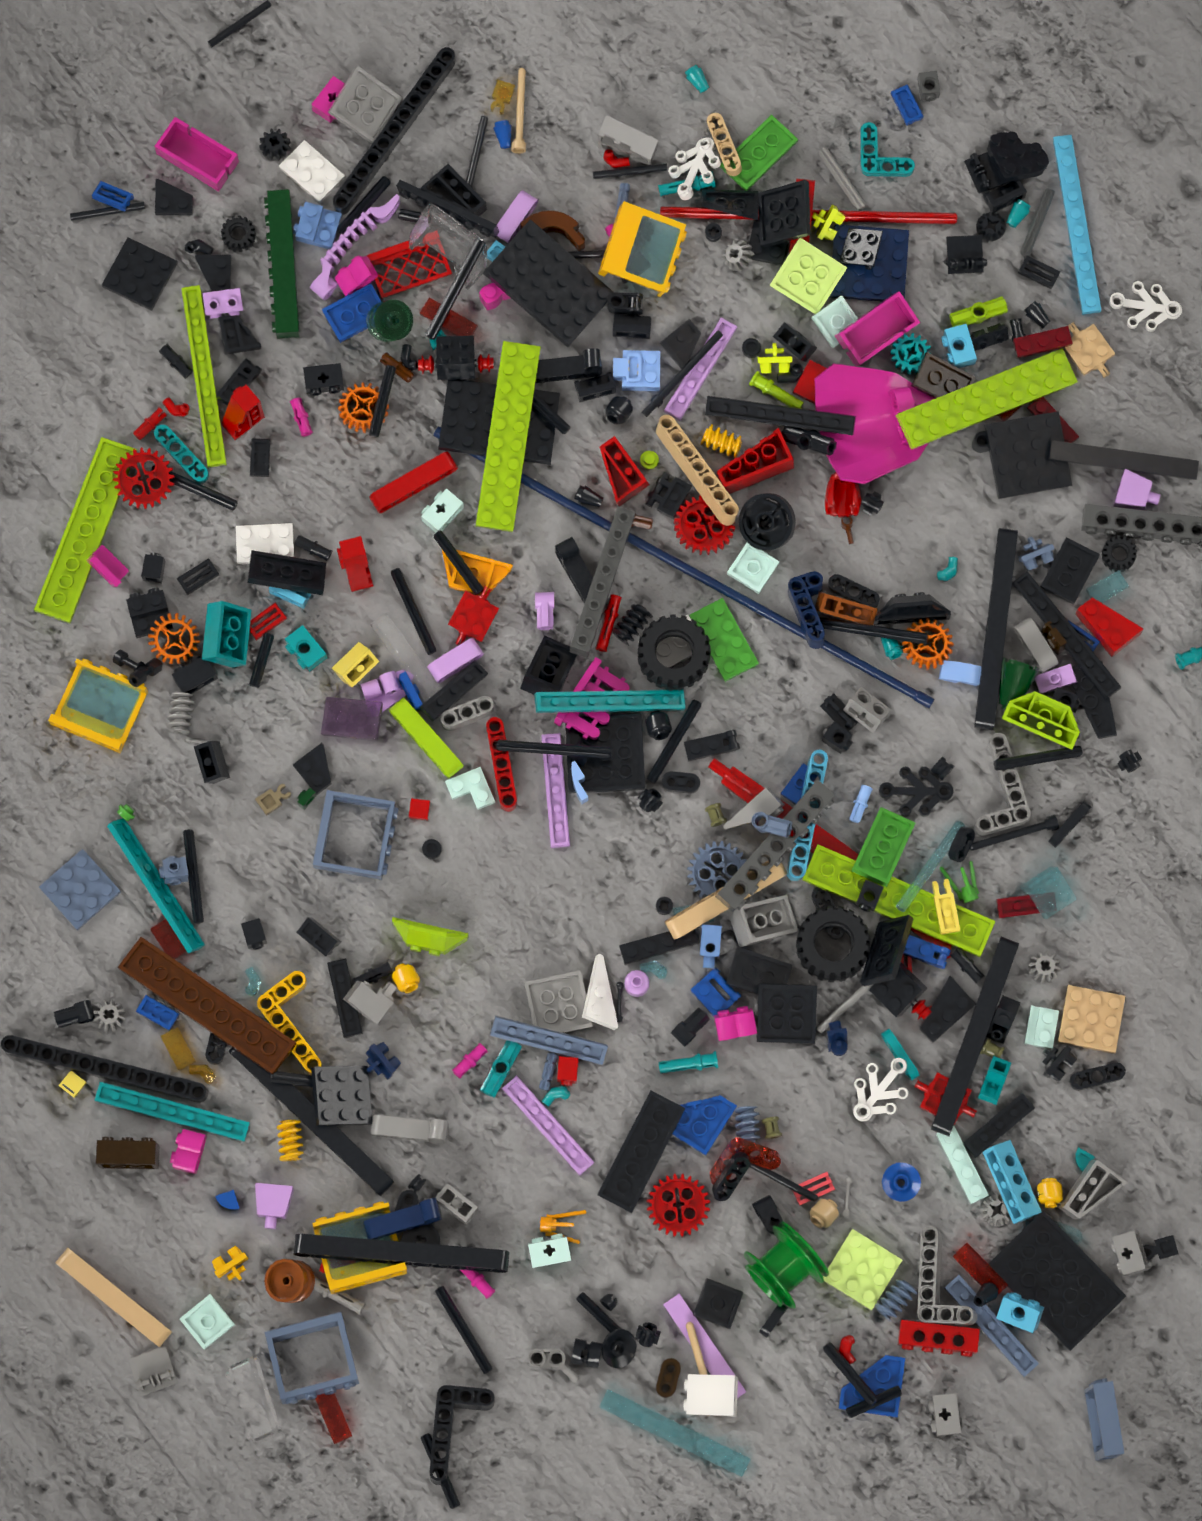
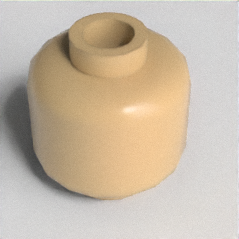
M831 1199L818 1200L810 1210L811 1222L818 1228L830 1227L839 1216L837 1204Z

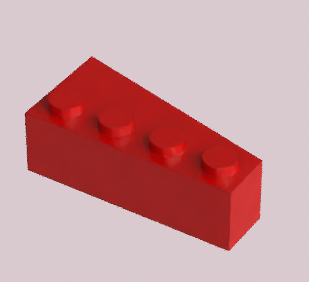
M777 428L771 435L760 440V443L747 449L740 457L733 459L717 471V478L729 494L794 469V459L780 429Z

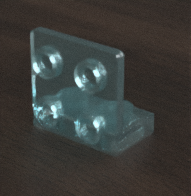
M1056 866L1047 868L1020 886L1023 893L1029 894L1044 919H1048L1076 900V896Z

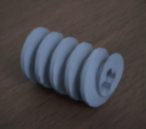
M744 1106L735 1109V1113L740 1114L735 1117V1120L740 1122L735 1125V1128L740 1129V1131L736 1132V1136L741 1137L736 1140V1144L742 1145L740 1146L742 1148L761 1146L760 1143L755 1142V1140L760 1138L759 1135H755V1132L760 1130V1128L754 1127L755 1124L760 1123V1120L754 1119L755 1116L760 1115L759 1112L754 1111L755 1108H758L756 1106Z
M897 1279L895 1282L898 1287L893 1285L890 1287L893 1293L887 1291L885 1293L887 1299L884 1297L880 1299L882 1305L879 1303L875 1304L877 1311L890 1322H892L890 1316L897 1318L895 1311L902 1312L900 1305H908L905 1299L913 1300L910 1293L918 1294L905 1280Z

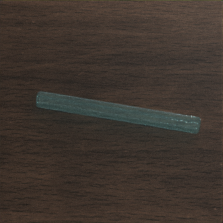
M959 820L955 822L897 903L896 908L901 912L906 911L950 849L958 830L963 826L965 827L964 823Z

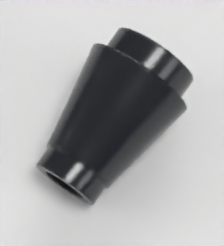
M1036 301L1024 310L1026 316L1042 329L1051 322L1041 304H1038Z
M580 485L574 497L575 500H578V503L598 508L604 498L586 485Z
M991 1282L983 1283L973 1299L974 1304L982 1307L995 1300L998 1296L997 1286Z

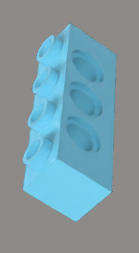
M1011 1140L994 1145L983 1151V1155L1013 1224L1041 1213L1039 1204Z

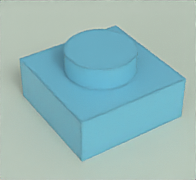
M496 240L485 253V257L493 262L505 246Z

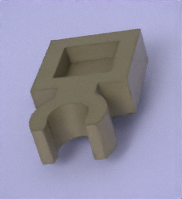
M285 784L279 785L275 793L272 789H269L255 799L266 816L282 806L281 799L291 797L290 792L287 794L281 793L282 789L286 787Z

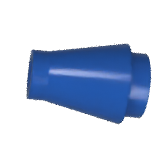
M509 120L495 122L493 129L500 148H510L512 125L509 124Z

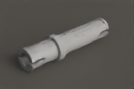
M314 1276V1290L323 1294L324 1298L328 1297L356 1312L358 1315L362 1313L365 1303L342 1291L330 1294L328 1283Z

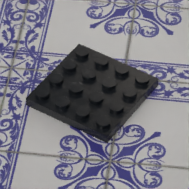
M1059 411L984 425L998 499L1072 486L1068 462L1048 460L1050 441L1064 442Z
M641 713L609 715L610 720L606 725L597 723L595 726L600 730L599 737L595 740L588 737L587 741L597 747H610L611 757H591L583 767L577 763L585 776V781L580 784L586 793L645 790ZM579 716L590 724L593 721L589 716ZM565 723L566 744L575 745L584 734L573 727L569 730L566 728L567 724ZM567 755L568 790L570 794L576 793L571 770L574 760Z

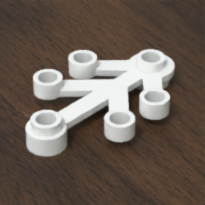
M702 138L697 142L696 147L686 152L681 150L675 154L678 163H685L688 158L697 154L695 159L679 167L673 165L668 170L672 178H678L680 174L690 170L685 182L680 184L677 190L682 200L692 198L694 192L691 185L698 170L702 174L704 183L709 184L714 180L712 172L708 171L703 162L706 155L711 168L716 169L721 165L719 157L713 153L715 145L711 138Z
M1140 281L1133 283L1132 291L1139 294L1144 302L1125 299L1121 293L1112 294L1109 300L1110 306L1114 309L1129 307L1143 310L1136 316L1129 317L1127 326L1130 329H1135L1139 322L1153 312H1162L1154 320L1149 319L1146 322V330L1153 332L1167 318L1177 319L1182 313L1181 305L1176 301H1170L1159 284L1152 285L1150 293L1152 296L1158 297L1162 304L1155 303ZM1139 285L1141 289L1137 290L1134 286ZM1153 288H1158L1160 292H1154ZM1119 300L1120 304L1116 305L1113 301ZM1173 308L1176 312L1171 313L1169 309ZM1131 320H1134V321L1136 322V324H1135V325H1131V324H1130V321H1131ZM1153 323L1155 327L1150 328L1148 324Z
M896 1058L891 1062V1070L879 1086L877 1079L878 1065L876 1063L867 1065L866 1071L869 1073L871 1096L866 1101L864 1089L867 1086V1082L863 1078L856 1079L854 1086L857 1089L858 1104L854 1107L853 1111L856 1119L868 1121L873 1114L887 1113L891 1115L896 1113L897 1106L894 1103H887L885 1106L873 1107L877 1100L891 1098L906 1099L909 1096L908 1089L904 1087L898 1090L885 1091L898 1074L906 1071L907 1062L904 1059ZM898 1062L903 1064V1068L900 1070L896 1067ZM871 1065H874L876 1067V1070L873 1073L869 1070ZM860 1080L864 1083L862 1088L857 1085ZM901 1090L906 1091V1095L904 1097L900 1096ZM889 1105L894 1107L893 1112L888 1111ZM862 1108L867 1110L866 1115L861 1114Z

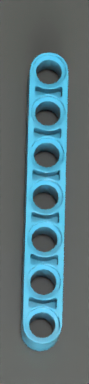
M816 750L809 757L801 798L814 784L810 779L811 774H816L819 777V781L821 783L824 782L828 756L823 750ZM814 756H820L823 759V763H815ZM816 800L810 801L812 808L816 809L819 807ZM803 814L797 815V819L799 822H806V819L803 817ZM812 822L807 826L809 829L807 832L808 838L798 837L794 841L797 845L790 852L787 877L792 881H799L806 873L815 824ZM801 848L805 853L804 857H798L795 850ZM792 867H798L801 875L795 876L792 873Z

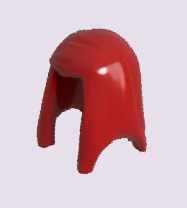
M834 472L829 479L825 493L826 514L833 517L838 515L839 518L851 517L852 515L857 516L861 505L859 484L842 481L838 474Z

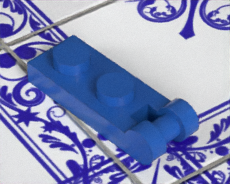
M909 935L903 955L945 969L947 964L945 961L950 956L951 950ZM934 953L940 954L938 959L933 958Z

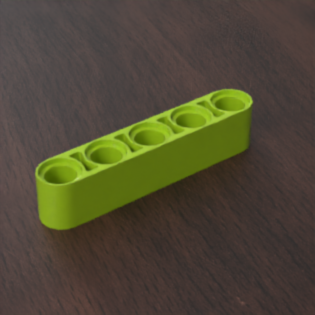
M404 697L388 709L396 721L448 779L464 767L456 755Z

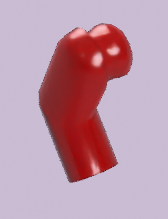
M170 397L162 402L173 416H186L189 413L190 407L186 403L175 405Z
M847 1335L841 1339L839 1352L851 1365L856 1361L851 1353L855 1339L852 1335Z

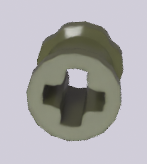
M715 803L705 808V812H708L712 822L710 824L711 827L727 822V818H724L720 808L721 803Z
M988 1038L980 1054H986L991 1058L993 1056L1000 1058L1005 1048L995 1045Z
M778 1116L761 1120L765 1126V1140L782 1136L778 1127Z

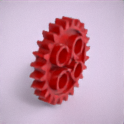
M141 447L140 453H137L135 449H133V455L126 452L127 459L120 457L122 465L116 464L119 471H113L115 475H118L117 478L113 479L114 482H118L114 488L121 490L117 495H124L123 502L129 499V506L136 503L137 509H139L141 504H143L144 509H147V504L154 508V502L161 505L160 498L162 497L167 500L165 493L172 492L168 486H174V483L169 481L175 478L174 475L169 474V472L173 471V468H167L170 461L163 462L164 455L157 457V450L154 454H151V448L147 450V453L144 452L143 447ZM138 462L141 463L144 475L149 476L146 479L150 490L149 495L146 493L143 481L138 480L141 478L137 466ZM147 462H153L155 469L147 471L144 465ZM129 468H135L137 474L134 477H129L126 471ZM153 480L161 482L159 489L151 488L150 484ZM141 486L143 488L142 494H133V487Z
M699 495V500L697 501L694 497H692L691 503L686 500L685 507L680 505V512H676L677 518L674 519V524H676L674 531H678L676 538H681L680 544L686 543V550L692 547V553L699 550L700 555H702L703 550H706L707 555H709L710 550L717 553V547L723 550L724 543L729 545V538H733L732 532L735 531V526L733 524L729 526L723 525L715 514L712 516L706 515L705 512H712V510L701 495ZM694 518L696 519V522L692 523L689 522L687 519ZM717 527L720 528L721 531L715 532L712 529ZM701 534L704 538L698 539L695 535Z
M676 1173L673 1175V1179H670L667 1175L665 1183L661 1179L659 1180L660 1187L653 1185L656 1192H649V1195L653 1197V1199L647 1200V1203L652 1204V1206L647 1208V1211H653L649 1215V1219L655 1218L653 1226L659 1224L658 1231H661L663 1228L666 1229L665 1235H668L671 1231L674 1238L677 1232L680 1233L681 1238H683L684 1232H687L690 1236L692 1228L696 1232L698 1231L697 1224L704 1226L701 1219H708V1216L704 1214V1212L710 1211V1208L705 1207V1205L710 1203V1200H704L708 1196V1192L702 1193L704 1185L698 1187L699 1180L692 1183V1176H689L686 1180L684 1179V1174L681 1175L680 1179L677 1178ZM676 1188L679 1190L680 1204H684L681 1207L682 1223L678 1221L677 1207H673L676 1204ZM684 1190H690L693 1196L687 1200L682 1197L681 1193ZM665 1192H670L673 1195V1199L670 1202L662 1199V1195ZM687 1209H691L695 1212V1216L692 1219H687L684 1216V1212ZM673 1212L676 1218L673 1221H667L664 1217L665 1213Z

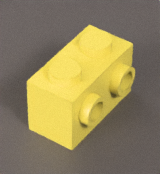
M358 642L332 669L344 683L352 688L379 660L370 649Z

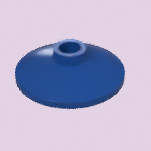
M903 1162L895 1163L885 1170L882 1177V1187L886 1195L892 1200L905 1202L918 1194L921 1187V1178L918 1171L912 1165ZM900 1179L903 1180L905 1183L904 1186H899L897 1184V1181Z

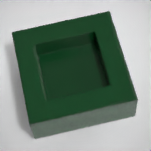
M310 787L307 791L303 790L297 797L299 799L297 801L298 806L305 810L317 796L316 792Z

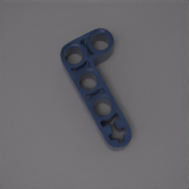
M816 571L793 577L788 582L789 599L806 641L813 649L821 648L825 642V631L811 599V596L817 595L823 588V576ZM798 587L800 590L796 591L793 588ZM804 603L807 606L802 607L799 604ZM811 619L814 622L808 623L806 620Z
M436 1198L421 1201L415 1206L363 1221L367 1239H379L440 1221L442 1217Z

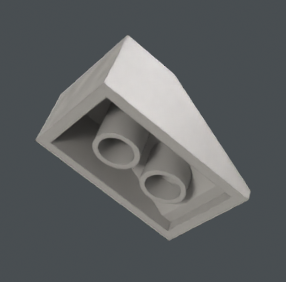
M767 787L723 827L731 829L752 823V816L757 812H764L766 815L777 817L784 811L782 807L785 804L770 787Z
M787 895L746 904L740 910L736 908L733 912L731 910L728 912L738 946L741 948L798 932Z

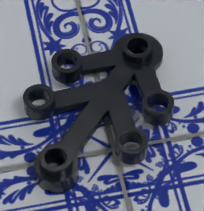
M905 766L900 769L899 775L901 778L907 779L914 787H894L891 783L885 782L879 787V795L884 799H889L893 795H915L907 804H903L900 807V814L904 817L909 816L912 809L926 795H934L927 804H923L919 808V814L926 817L940 800L947 801L952 798L954 793L952 785L948 782H940L930 773L928 767H922L918 773L919 777L927 779L933 786L926 787L911 773V769ZM907 770L909 774L904 776L902 771ZM926 770L928 772V775L923 776L921 774V771ZM883 789H889L890 793L884 794ZM946 789L947 794L942 795L940 790ZM907 807L909 812L903 813L902 808ZM927 808L928 813H922L921 809Z

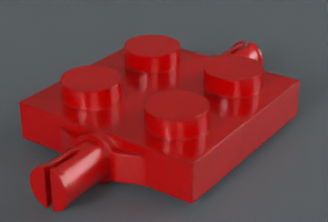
M484 586L480 596L473 595L467 591L464 592L448 622V625L456 628L460 633L455 642L457 645L462 644L466 637L475 638L480 642L484 639L499 610L498 607L490 604L487 600L492 589Z
M937 1072L934 1080L929 1085L919 1080L917 1081L915 1088L925 1092L924 1099L919 1108L936 1116L949 1080L948 1077ZM969 1088L966 1090L955 1123L963 1112L973 1118L977 1110L967 1106L968 1097L972 1092Z

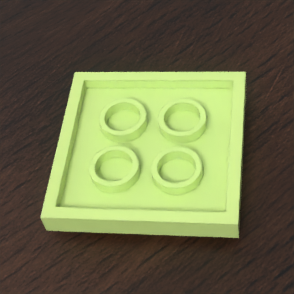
M799 238L770 283V286L816 314L827 301L847 267L807 241Z
M852 1229L828 1268L829 1275L824 1277V1281L872 1311L901 1264L902 1259Z

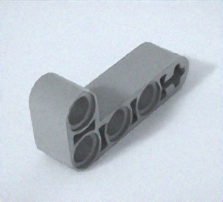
M373 1115L371 1135L446 1144L449 1123L442 1119H430L429 1121Z

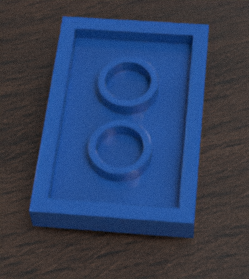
M372 284L322 309L325 318L340 343L389 317V313Z

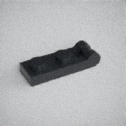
M247 358L244 359L216 394V399L228 406L233 391L240 386L247 385L249 387L253 380L259 376L262 368L252 365L251 361Z
M736 730L685 741L684 747L688 762L739 750L740 745L736 741ZM728 739L729 745L724 746L723 740Z

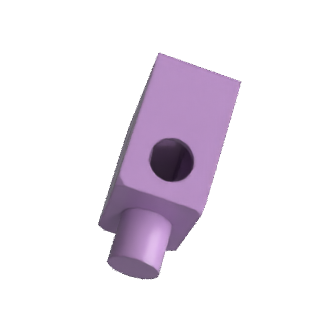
M1125 469L1113 507L1144 510L1147 502L1158 505L1161 494L1150 491L1152 481Z
M255 1183L258 1217H265L264 1228L276 1229L277 1218L286 1219L294 1188L293 1186Z

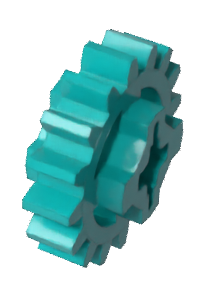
M914 333L910 337L904 334L903 339L899 337L897 343H893L892 347L894 349L891 350L890 354L894 356L891 358V361L896 362L895 368L901 367L902 373L905 370H908L909 375L912 370L917 373L925 353L930 351L931 346H925L927 340L921 341V335L915 338ZM914 349V354L908 359V353Z

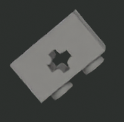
M448 1183L436 1196L437 1203L465 1225L468 1224L478 1211V1207Z
M1134 1230L1112 1237V1249L1114 1253H1117L1119 1259L1117 1266L1123 1275H1130L1150 1269L1139 1231ZM1128 1250H1132L1133 1254H1131L1130 1257L1126 1256Z
M957 1394L932 1396L931 1401H928L929 1412H933L934 1420L931 1421L932 1433L935 1432L936 1437L961 1434ZM942 1410H945V1413H949L946 1421H944L943 1417H939Z

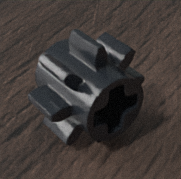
M875 491L873 494L867 493L861 503L864 507L863 512L870 516L873 512L878 514L884 504V501L880 500L882 495Z
M1130 749L1119 756L1120 761L1117 763L1121 771L1126 769L1128 773H1131L1141 766L1139 762L1142 758L1138 751L1133 753Z
M653 788L645 789L638 796V799L641 800L639 806L646 812H655L663 804L660 801L661 794Z
M646 1322L643 1326H638L635 1338L639 1339L640 1345L651 1347L653 1343L658 1344L661 1331H657L655 1324Z

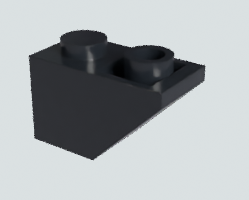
M1002 995L989 1026L987 1038L1004 1044L1021 1002Z

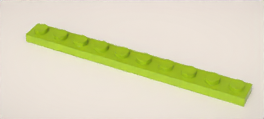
M200 285L183 287L181 289L208 468L224 466L227 463Z

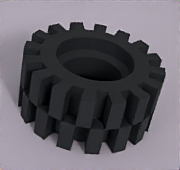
M238 215V218L232 216L231 220L229 218L226 220V224L223 223V229H221L222 240L229 250L232 248L234 252L236 250L242 252V249L246 251L248 246H253L252 242H255L256 233L254 225H252L250 220L248 221L246 217L241 218ZM235 228H242L246 234L243 239L235 240L231 236L232 231Z
M1117 535L1116 538L1113 536L1103 547L1102 561L1105 562L1104 565L1106 567L1109 566L1111 571L1115 569V572L1119 570L1124 572L1136 560L1135 543L1132 544L1131 539L1127 540L1126 536H1123V538L1120 535ZM1117 547L1123 548L1127 554L1126 558L1116 560L1112 555L1113 549Z

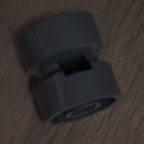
M575 1338L571 1364L582 1366L583 1363H586L587 1367L598 1369L603 1343L592 1341L590 1344H587L586 1340ZM582 1350H588L587 1357L581 1356Z

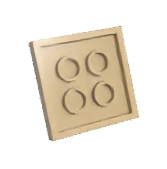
M1068 985L1058 1043L1115 1054L1125 996Z

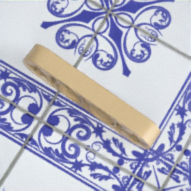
M712 113L707 117L708 128L727 174L737 176L742 171L741 161L722 115ZM714 120L718 122L719 128L717 129L713 123ZM719 134L726 135L724 140L716 139ZM727 148L732 149L731 154H729V155H724V154H723V151H724L725 149H727ZM731 160H733V163L736 166V168L732 169L730 165Z

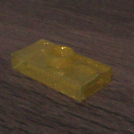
M178 1027L161 1036L178 1071L196 1062Z

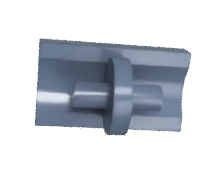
M1029 537V544L1024 545L1023 548L1025 551L1029 549L1032 551L1018 556L1019 562H1023L1027 570H1032L1038 567L1034 557L1040 555L1043 564L1054 560L1052 552L1054 546L1053 544H1046L1037 548V546L1043 544L1042 540L1038 539L1035 541L1033 537Z

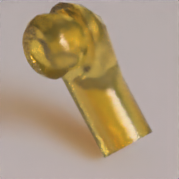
M189 1065L190 1075L200 1074L207 1084H211L215 1080V1073L208 1065Z

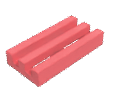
M828 1172L798 1184L805 1187L825 1178L826 1181L807 1189L812 1192L828 1185V1189L816 1194L818 1198L835 1190ZM793 1191L799 1206L811 1201L807 1198L801 1200L800 1197L802 1195Z

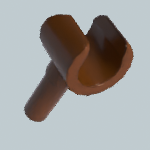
M849 516L850 523L845 524L842 518L841 527L846 530L850 545L854 544L851 533L853 520Z

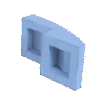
M943 660L944 664L940 665V680L953 683L961 682L974 686L980 685L982 666Z
M573 761L571 768L573 786L581 804H584L588 801V795L580 783L585 781V776L577 763Z

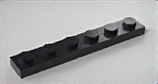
M399 180L396 185L399 195L405 199L411 198L422 207L426 205L437 214L443 213L454 222L460 221L469 229L475 228L486 237L492 236L496 238L499 234L497 224L405 181Z

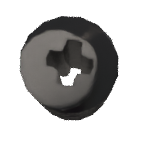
M632 604L631 610L626 611L627 616H622V622L617 623L618 628L612 629L615 637L628 646L627 640L634 641L632 634L639 635L636 629H644L641 623L648 624L646 616L653 618V615L639 604Z

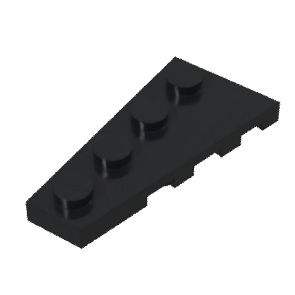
M1073 666L1077 683L1072 684L1078 695L1097 738L1103 739L1117 736L1110 697L1106 700L1079 666Z

